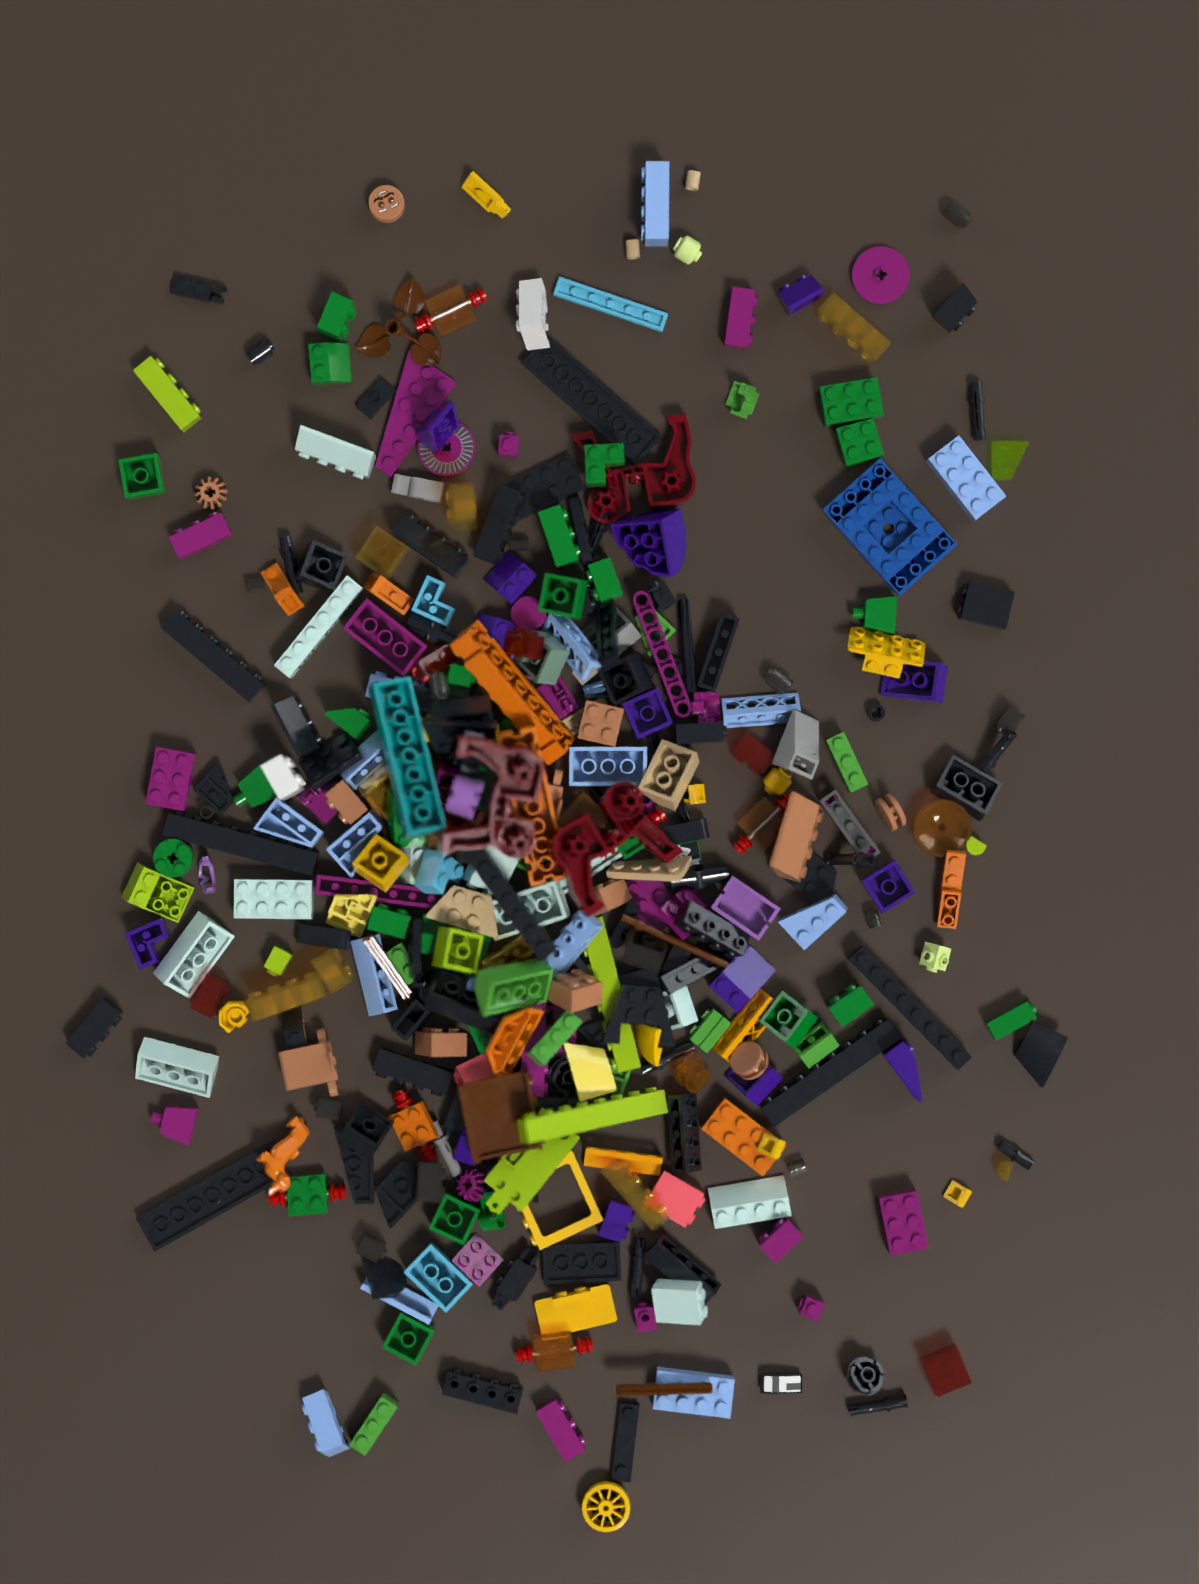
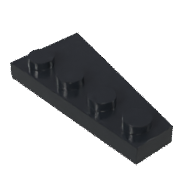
M334 1126L337 1139L345 1126ZM338 1140L354 1203L374 1204V1155L369 1160Z

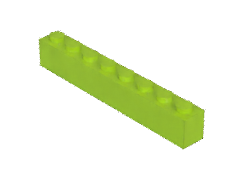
M603 916L597 917V919L604 927L585 948L584 955L585 957L589 956L591 964L587 965L589 975H594L596 979L603 982L602 1004L597 1006L599 1013L604 1014L605 1020L601 1022L605 1032L621 986ZM622 1023L620 1044L607 1043L609 1051L613 1050L615 1057L611 1059L613 1069H618V1073L641 1067L631 1025Z
M656 1087L645 1088L643 1093L636 1090L628 1092V1096L624 1097L622 1094L612 1095L611 1099L606 1101L605 1098L594 1099L592 1104H588V1102L576 1103L574 1108H570V1105L558 1107L559 1111L553 1112V1109L543 1110L541 1115L535 1116V1113L525 1114L523 1119L517 1120L521 1143H533L668 1113L664 1090H657Z

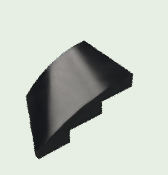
M1031 1021L1024 1039L1021 1038L1014 1056L1040 1087L1043 1088L1068 1037Z

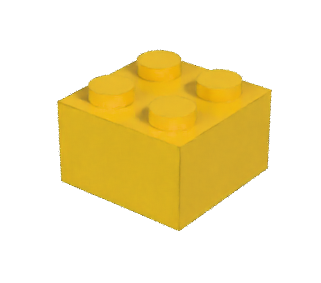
M375 834L352 865L356 873L386 893L407 867L409 860L405 853Z

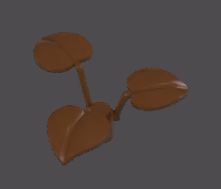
M414 279L407 280L395 296L394 305L396 310L405 313L400 317H396L395 320L387 321L385 329L378 325L368 327L356 345V350L370 357H382L391 349V343L388 340L391 335L395 337L402 335L416 343L410 351L411 358L416 364L431 366L441 362L442 348L436 337L424 333L416 340L404 332L405 327L400 322V320L408 316L409 312L413 314L420 312L426 302L423 290Z

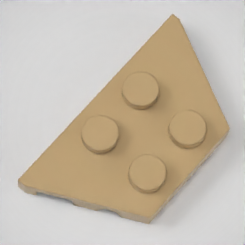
M454 885L426 914V918L497 939L499 936L492 896Z

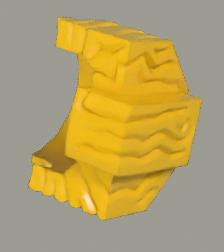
M229 1001L219 1010V1025L227 1033H230L236 1026L239 1028L248 1020L247 1015L252 1009L244 1001Z

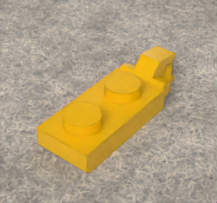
M474 171L469 174L461 187L488 213H496L502 219L507 216L511 209L504 203L503 198Z

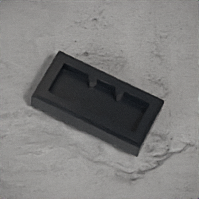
M381 378L356 408L371 420L396 393V390Z

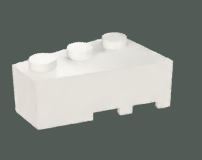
M538 278L519 281V289H516V296L519 304L516 305L517 316H519V320H516L517 331L521 332L527 351L550 348V343L546 336V331L549 329L548 324H546L547 299L543 280Z

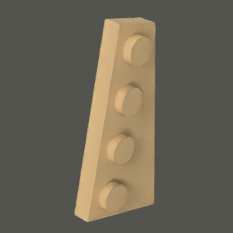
M676 857L668 863H663L659 859L616 861L606 871L607 878L680 882L692 864V857Z

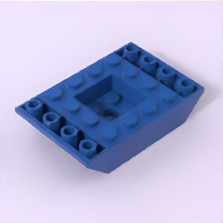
M881 458L823 509V512L836 530L880 579L899 596L958 545ZM885 524L893 526L894 531L892 534L884 533L883 526Z

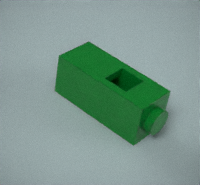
M1023 1001L984 1023L993 1039L997 1041L1037 1019L1035 1016L1037 1010L1033 1003L1029 1004L1028 1001Z

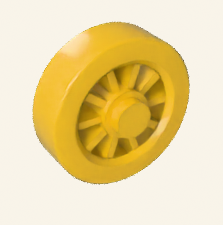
M601 1481L589 1487L582 1499V1514L587 1524L600 1532H612L622 1527L630 1514V1500L627 1492L620 1485L611 1481ZM602 1490H608L607 1497L603 1496ZM611 1491L617 1494L612 1499H610ZM597 1492L599 1493L601 1500L594 1497V1495ZM620 1498L621 1503L614 1504V1502ZM591 1501L595 1502L598 1505H591ZM614 1508H621V1511L618 1512ZM591 1510H598V1511L593 1515V1513H592ZM613 1513L617 1517L613 1519L611 1514ZM600 1514L602 1515L601 1520L597 1518ZM605 1516H608L610 1521H604Z

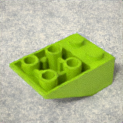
M137 862L121 898L128 903L179 923L194 887L174 878L166 877L157 870Z

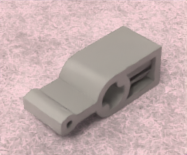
M395 474L391 493L441 504L444 483Z

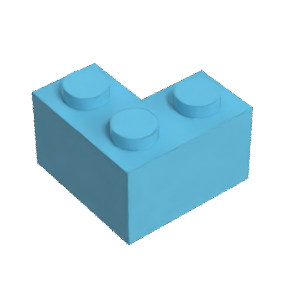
M427 575L411 611L448 628L456 610L439 602L446 584Z
M425 850L414 885L423 893L443 894L446 885L460 884L464 867L449 854H443L439 850Z

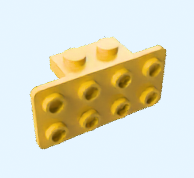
M851 627L847 650L865 655L862 671L899 679L904 663L919 667L923 666L926 644L916 639L902 638L898 635L893 636L880 631L866 630L862 627Z
M608 1284L590 1288L582 1286L575 1288L573 1292L561 1291L555 1293L556 1296L536 1300L535 1309L542 1337L549 1338L616 1322L617 1315L610 1286Z

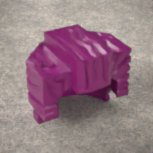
M711 691L694 692V702H691L692 715H697L698 723L721 721L719 693H712Z

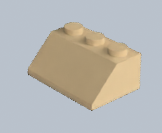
M662 739L638 787L639 790L658 805L676 811L700 762L698 753Z

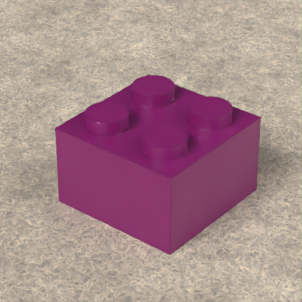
M787 1217L777 1218L772 1223L773 1228L769 1231H763L758 1237L759 1247L775 1264L804 1238L801 1231Z

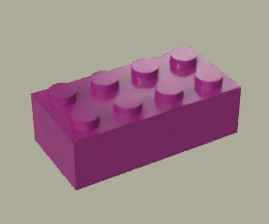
M367 598L343 627L346 632L404 678L429 648Z

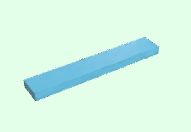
M560 276L553 296L661 333L668 317V313Z

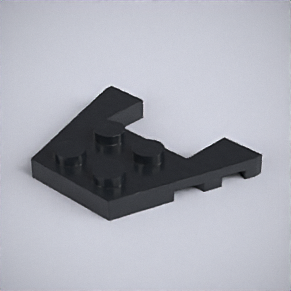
M622 985L614 1004L611 1018L607 1022L604 1036L602 1035L601 1043L620 1044L622 1023L657 1025V1028L661 1029L658 1046L675 1047L661 987Z

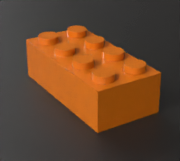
M725 1097L722 1098L701 1126L704 1132L761 1176L765 1175L776 1160L757 1151L764 1133L776 1136Z

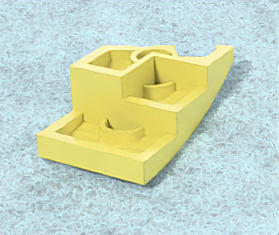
M335 895L325 923L338 929L351 930V935L361 938L378 895Z
M569 1042L563 1044L580 1102L617 1091L604 1048L589 1047L583 1044L575 1045Z

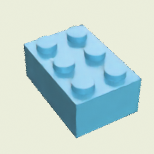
M433 1242L404 1271L445 1313L473 1285V1282Z

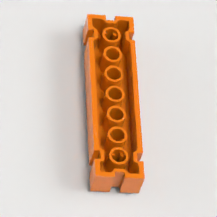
M477 619L461 631L450 644L453 653L456 656H462L465 660L464 665L466 669L471 671L476 677L477 682L487 690L490 698L500 706L503 714L509 717L516 730L520 731L519 727L535 724L539 742L534 743L535 747H540L543 761L547 765L551 764L566 753L576 738L567 727L564 728L561 725V720L496 640L493 637L490 638L487 634V629Z
M535 724L519 727L520 732L512 733V729L496 732L500 745L525 746L532 749L542 759L540 747H535L534 743L539 742ZM544 771L537 802L511 799L514 814L516 816L530 817L535 824L536 843L531 853L524 857L526 864L531 863V866L527 867L531 887L545 884V878L553 877L554 881L565 879L563 872L552 861L548 852L549 837L558 826L546 772ZM543 858L550 860L547 865L540 861H543Z

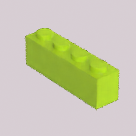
M150 356L133 371L177 426L185 432L202 419L199 415L201 411L195 403L190 404L187 401L189 396L183 388L178 389L174 385L177 382L170 373L166 375L162 370L165 367L158 358L154 360Z

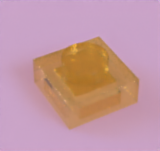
M1004 1159L1003 1163L1000 1162L996 1172L999 1174L998 1178L1008 1182L1014 1163Z

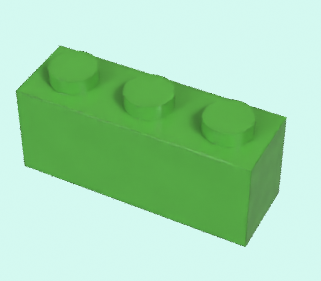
M842 732L825 740L848 792H854L868 785L845 733Z
M565 1010L526 1055L539 1067L544 1066L582 1024V1021L574 1013Z
M382 1393L352 1438L349 1446L366 1456L398 1408L399 1403L385 1393Z

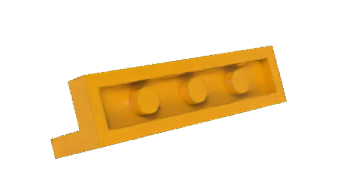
M760 988L734 1018L731 1025L714 1044L712 1049L730 1063L728 1056L737 1046L744 1043L742 1039L745 1035H749L746 1042H755L766 1028L762 1023L758 1027L754 1026L758 1020H761L767 1008L775 1000Z
M586 1146L583 1166L660 1176L663 1156Z

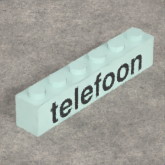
M346 576L274 666L292 679L364 589L349 576Z

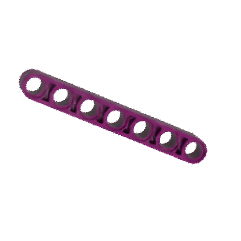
M638 591L633 597V604L674 712L678 717L685 718L689 716L692 710L689 698L651 598L647 592ZM639 595H644L647 598L645 605L637 604L636 598ZM646 613H651L654 616L652 623L648 624L643 621V616ZM653 631L661 634V639L657 642L650 639V634ZM661 649L666 650L668 653V657L665 660H660L657 657V652ZM668 667L673 668L675 671V675L672 678L664 676L663 672ZM679 686L682 690L681 694L673 696L670 692L671 687ZM684 703L688 706L689 710L686 714H680L677 711L679 704Z

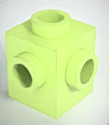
M925 942L919 964L926 966V970L937 973L938 969L946 971L951 949Z

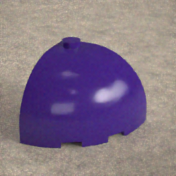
M682 509L641 513L610 524L619 548L622 547L623 551L628 555L627 558L638 568L642 567L650 571V574L663 577H672L681 569L686 552V532Z

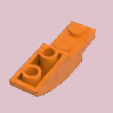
M946 850L940 885L937 927L956 929L966 859L965 851Z

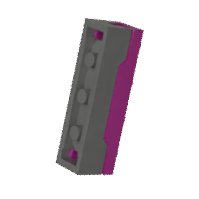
M836 789L818 801L854 852H861L862 854L873 853L875 856L881 853Z

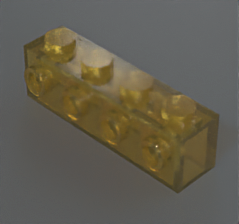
M834 292L817 311V314H819L818 318L824 324L829 323L833 327L832 330L839 337L843 335L848 340L847 343L855 350L858 348L862 352V357L868 362L873 361L875 363L891 345L887 338Z
M541 926V928L543 929V931L546 933V935H547L548 938L550 939V937H549L547 931L545 930L544 926ZM519 934L480 958L477 972L526 961L534 952L522 935Z
M614 1158L601 1173L652 1230H657L670 1218L667 1213L668 1209L661 1202L658 1203L654 1199V1193L641 1184L643 1181L637 1174L630 1172L629 1165L623 1159Z

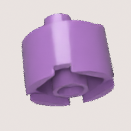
M457 775L451 795L448 798L446 811L472 820L476 810L474 808L480 802V794L485 783L464 775Z

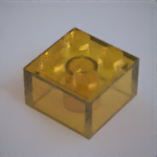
M376 526L356 556V560L390 581L410 548Z
M334 948L327 950L311 961L331 994L354 980L352 976L355 975L350 966H345L343 963L344 957L340 950H335Z

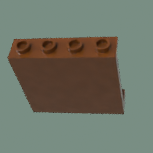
M527 1070L457 1084L473 1164L480 1163L484 1159L538 1148L543 1150L542 1144H545V1140L533 1143H521L517 1120L523 1119L525 1114L535 1113L534 1106L538 1105L536 1094H532L530 1088L534 1086L532 1075H528Z

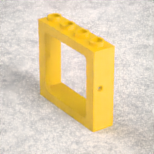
M572 1150L557 1168L565 1164L570 1165L591 1214L547 1236H542L527 1205L522 1211L525 1217L521 1219L525 1228H530L532 1235L529 1237L533 1246L538 1245L540 1250L603 1221Z

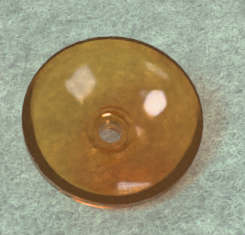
M947 799L934 800L927 803L918 812L914 821V836L919 846L925 852L936 857H945L946 850L962 851L965 848L972 834L971 819L967 811L960 804ZM939 824H945V829L939 830Z

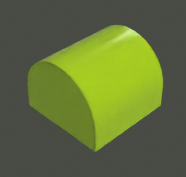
M968 836L964 843V848L970 855H980L987 847L972 836Z

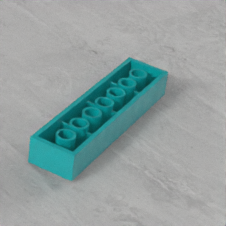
M411 677L373 683L369 688V693L404 840L439 833L447 827Z

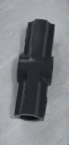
M412 613L405 629L423 636L424 639L438 645L441 644L452 649L450 644L459 635L435 621H428Z
M703 864L692 865L680 882L669 881L670 889L685 887L702 889L707 887L708 884L728 881L726 864L705 866Z

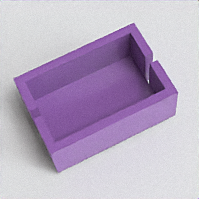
M731 876L722 889L725 893L723 895L719 893L710 908L759 941L769 927L765 922L771 923L781 908L734 876Z

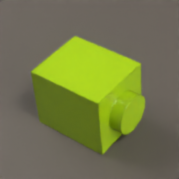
M276 945L263 967L267 968V973L275 977L277 975L281 976L294 954Z

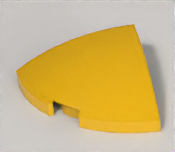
M634 1024L635 1040L641 1054L649 1063L658 1066L662 1047L658 1046L661 1029L652 1025Z

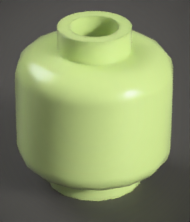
M690 236L680 237L673 248L675 251L674 256L687 265L693 261L697 262L702 254L699 251L701 244Z

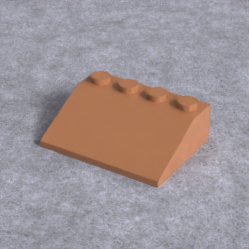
M791 792L770 867L778 877L801 882V879L805 878L807 873L805 865L807 859H811L813 852L811 845L817 839L818 830L816 828L818 823L822 822L824 812H822L820 805L796 792Z

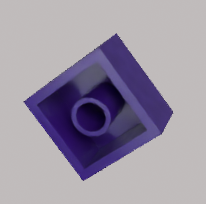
M658 688L622 703L637 740L673 724Z
M895 860L890 861L860 880L882 914L915 894L914 889Z

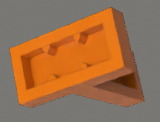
M277 562L261 572L276 601L288 616L304 607V604Z
M374 571L363 585V588L402 615H405L415 600Z

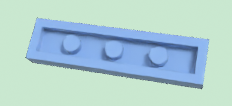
M549 613L541 630L552 633L549 628L551 624L553 625V635L560 642L561 635L564 640V646L569 651L572 648L574 652V659L571 657V653H569L566 660L581 680H586L591 668L601 667L598 663L597 650L570 617ZM580 660H581V661L584 663V665H585L583 671H582V669H581Z
M798 692L721 699L723 725L727 728L786 724L793 709L801 712ZM795 699V704L784 703L786 700ZM773 701L776 704L768 706L765 703ZM748 703L756 704L755 707L751 708L747 707L746 705ZM734 704L737 706L735 709L726 708V705Z
M366 1277L360 1289L371 1294ZM406 1286L398 1296L381 1299L428 1325L438 1308L434 1301Z

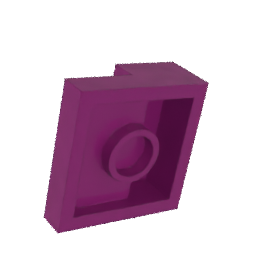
M691 887L679 890L657 911L682 940L690 934L680 931V928L673 924L680 903L693 901L706 910H710L709 905L701 902L697 897V892Z

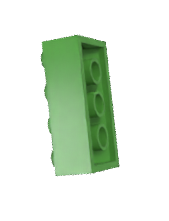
M538 958L478 971L474 989L482 1015L488 1016L547 1002L554 969L544 960L540 962Z

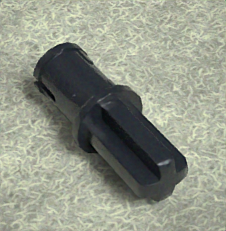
M1004 1140L997 1146V1150L1011 1158L1010 1161L1017 1162L1026 1170L1032 1167L1034 1160L1022 1153L1020 1148L1016 1149Z

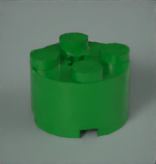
M168 839L156 847L153 862L156 870L162 875L170 878L181 877L193 868L195 854L187 842L178 839ZM175 853V856L178 857V861H174L173 863V860L170 859V856L174 855Z

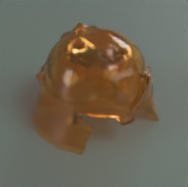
M689 1052L686 1056L678 1059L674 1066L673 1076L675 1082H678L680 1086H684L691 1093H698L707 1085L712 1070L706 1067L700 1070L703 1059Z

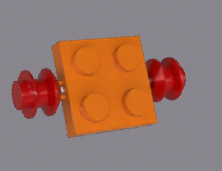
M400 1089L393 1093L394 1097L391 1100H396L397 1104L395 1107L402 1108V1110L389 1116V1119L394 1121L393 1127L405 1152L420 1146L417 1154H422L421 1162L425 1160L426 1163H429L436 1159L435 1155L438 1152H433L432 1148L435 1145L427 1144V1142L437 1138L439 1134L423 1101L409 1106L408 1104L412 1101V1098H408L406 1095L409 1090L404 1091V1089Z

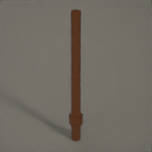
M623 913L620 919L634 926V929L640 932L643 930L723 968H726L729 963L727 960L646 924L645 920L633 918Z

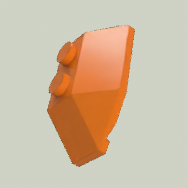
M528 1007L510 1013L502 1019L485 1051L495 1076L512 1073L544 1013L542 1009Z

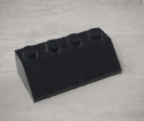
M404 515L391 530L393 536L457 579L469 562L468 554L460 548L457 550L452 548V543L446 538L442 537V539H439L435 536L436 531L429 526L424 528L419 525L421 521L413 515L410 517Z
M439 967L423 1008L494 1035L505 1012L483 1016L476 993L466 989L468 982H465L464 979L469 981L470 977Z

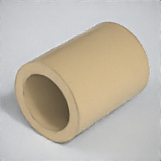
M688 170L685 189L698 191L700 172Z
M632 239L626 241L627 259L640 258L639 240Z

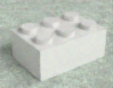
M282 754L261 765V768L279 800L286 801L304 791L306 782L301 774L296 773L295 768L297 766L292 757L290 758Z

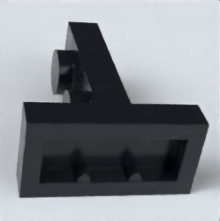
M466 731L462 733L464 735L483 737V734ZM454 751L445 754V762L451 763V766L459 767V771L473 774L480 773L481 759L478 756L467 755L458 757Z

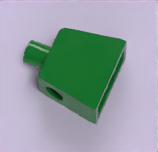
M897 597L866 599L864 608L853 607L852 619H863V628L893 635L895 634Z
M259 765L238 784L242 792L234 796L233 800L238 807L248 802L252 808H255L278 798L262 770L261 765Z

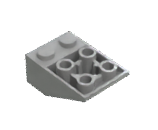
M793 709L772 764L794 774L813 779L819 763V721Z

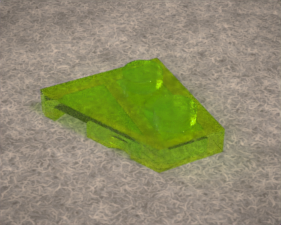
M1029 441L991 442V477L994 481H1010L1029 445Z

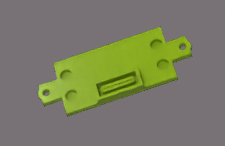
M542 1108L538 1113L541 1115V1111L545 1109ZM574 1133L545 1140V1144H542L543 1150L538 1148L504 1155L484 1180L485 1183L495 1190L494 1194L486 1202L489 1210L500 1215L510 1202L522 1212L579 1141L580 1137ZM494 1203L498 1204L497 1208H493Z

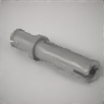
M437 1119L433 1121V1124L439 1136L434 1139L433 1143L434 1145L437 1144L452 1177L461 1174L463 1170L459 1162L453 1159L454 1152L447 1140L448 1136L444 1134Z

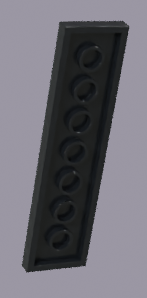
M546 335L550 348L532 350L521 364L611 444L624 443V455L634 464H639L662 436L553 339Z
M272 1141L136 1217L154 1252L270 1187L273 1180L265 1173L263 1162H258L256 1159L262 1152L265 1153L267 1151L269 1153L270 1149L274 1146ZM284 1166L285 1173L287 1174V1176H290V1173L288 1172L286 1166Z

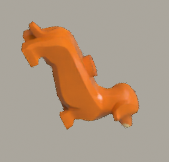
M295 1116L291 1118L285 1125L287 1128H292L289 1135L275 1144L269 1153L267 1151L265 1153L262 1152L256 1159L258 1162H263L265 1173L273 1180L268 1189L269 1196L277 1191H286L290 1186V1179L285 1173L284 1166L289 1159L294 1160L300 1153L299 1147L309 1135V1129L304 1124L302 1117L298 1118Z

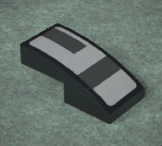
M761 1373L760 1393H802V1373Z

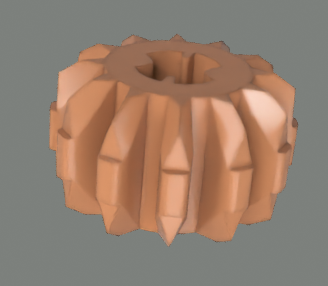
M210 476L207 477L208 483L201 479L200 482L203 486L196 485L195 487L200 490V492L194 493L196 497H200L197 502L199 504L203 503L205 509L210 504V508L214 510L215 503L221 507L222 504L219 500H227L226 497L222 496V494L228 493L227 489H222L225 483H219V478L217 477L213 483ZM211 488L215 491V495L212 494L213 497L207 495V491L210 492L209 489Z

